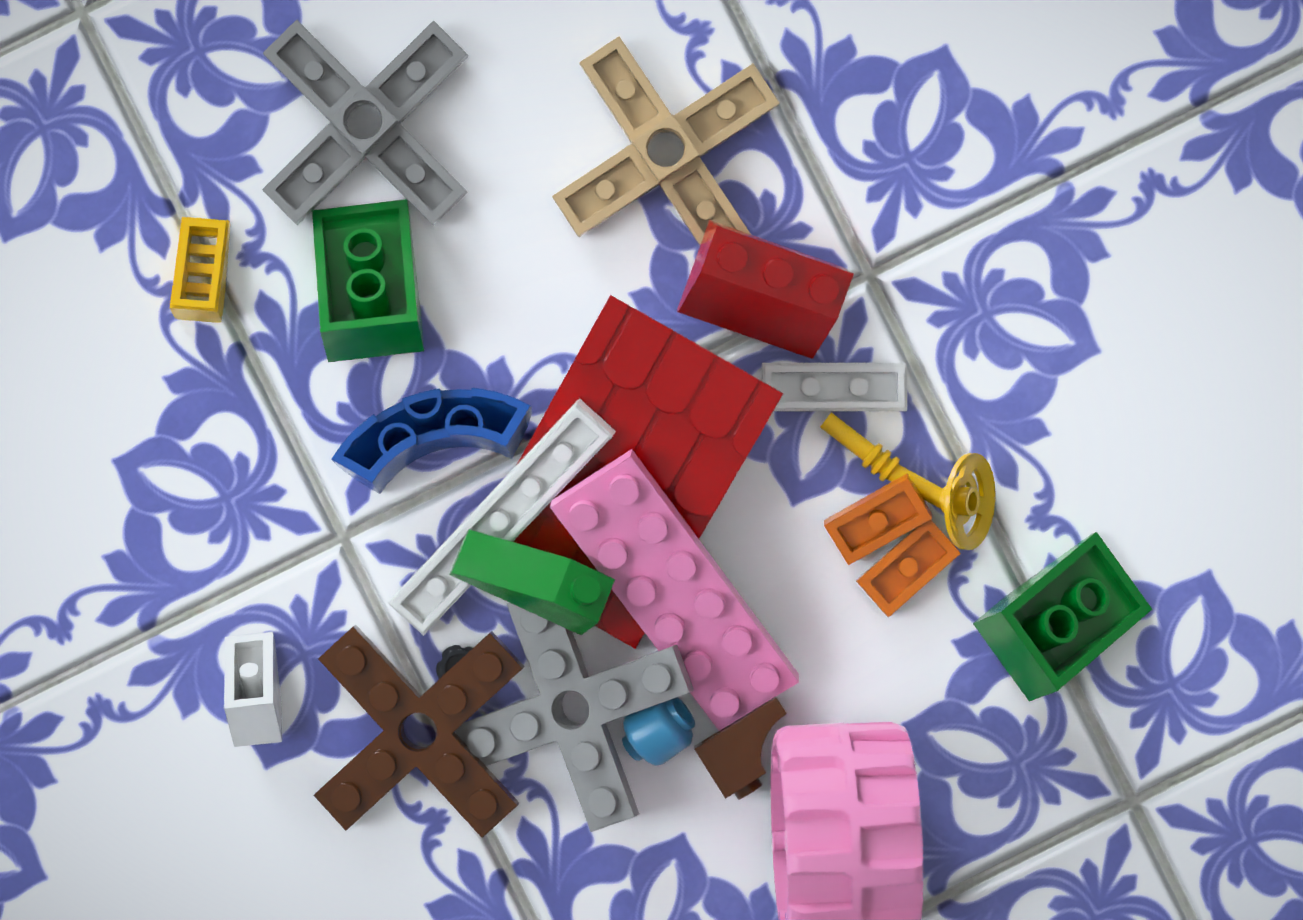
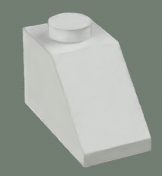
M273 632L225 637L224 710L234 747L282 742V702Z

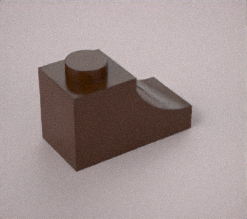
M774 697L694 746V750L725 799L735 794L737 799L740 800L763 785L759 777L766 774L761 764V752L765 738L775 723L787 714L777 697Z

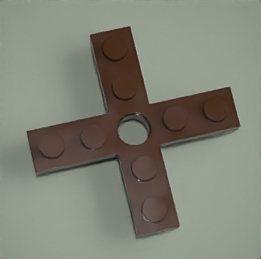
M357 625L349 629L318 658L383 730L313 795L345 831L415 767L426 776L481 838L519 805L518 800L477 756L473 755L463 740L454 732L525 667L493 631L483 638L422 696ZM422 713L433 720L436 725L437 735L432 744L417 746L409 741L404 732V723L409 715Z

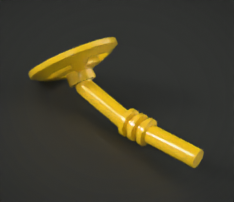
M832 412L821 424L820 428L863 460L862 467L867 468L870 466V473L873 475L879 473V480L882 482L885 480L892 482L908 473L922 498L941 509L944 513L948 535L956 547L962 550H973L984 541L993 520L996 497L993 472L984 456L978 453H967L961 456L950 473L947 485L941 488L899 465L900 459L897 456L890 458L892 452L889 450L882 452L883 445L880 443L873 445ZM973 471H974V473H975V475H976V478H977L979 492H978V489H977L976 481H975L974 477L972 476V472H973ZM976 514L974 524L966 534L963 525L969 521L971 516Z

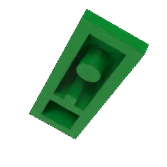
M470 529L465 535L449 574L581 636L598 624L615 579L570 558Z

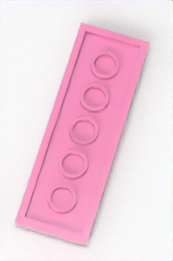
M632 449L551 501V510L598 572L615 579L612 586L613 592L657 650L661 651L674 645L678 646L694 689L690 693L718 731L799 683V673Z

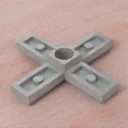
M298 20L288 27L263 52L264 56L330 121L262 189L297 226L365 158L433 226L468 193L401 125L468 58V54L434 20L366 87ZM361 105L375 107L382 117L380 130L373 137L367 139L353 136L347 126L349 114Z
M506 603L540 695L464 722L455 730L456 734L463 740L473 755L477 756L485 766L557 741L590 832L639 815V810L606 723L694 691L678 646H671L589 676L572 631L514 604ZM568 691L580 693L588 703L589 716L584 724L572 722L563 711V698Z

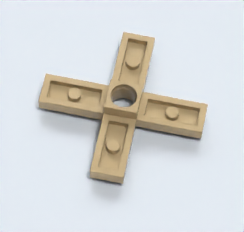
M620 36L580 61V67L631 144L552 196L578 238L658 185L699 246L701 245L709 220L751 234L700 157L779 106L780 102L754 63L673 115ZM660 133L674 134L683 144V156L679 162L672 166H659L651 160L648 154L650 141Z

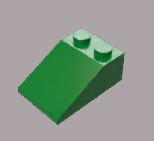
M408 200L313 210L312 219L320 333L328 363L424 351L421 308Z
M1096 531L1005 596L976 620L973 625L1030 702L1059 691L1147 615L1152 608Z

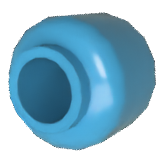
M678 697L629 714L623 720L626 734L622 737L623 746L636 761L644 759L655 766L663 765L692 743V729L696 725L694 717L688 707Z

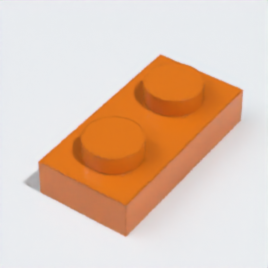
M907 473L824 520V527L847 564L850 565L931 520L932 512Z
M929 520L913 529L861 575L856 582L889 618L961 553L936 524Z

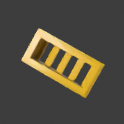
M182 217L170 300V310L174 318L189 321L222 322L231 227L229 220ZM192 236L217 238L216 245L192 244L191 240ZM190 256L214 258V264L190 262ZM188 276L211 277V284L188 282ZM187 295L209 297V301L189 300Z

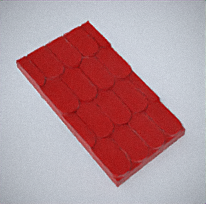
M610 294L518 463L580 398L616 432L557 496L632 449L698 539H700L784 393ZM551 502L513 541L521 545L570 558L598 571L551 510ZM611 589L600 620L595 626L636 649L645 633Z

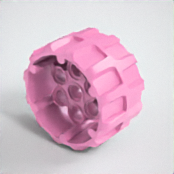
M893 722L790 725L777 730L776 734H774L771 750L770 800L773 870L778 920H922L923 846L921 812L914 755L906 728Z

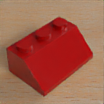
M709 220L677 312L813 359L838 319L854 273L836 264Z

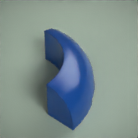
M438 388L419 392L402 398L401 402L385 409L376 416L373 414L366 419L340 445L331 460L348 475L381 494L387 484L403 468L413 461L439 450L456 447H474L490 450L512 459L527 430L532 407L514 397L480 388H472V390H441Z

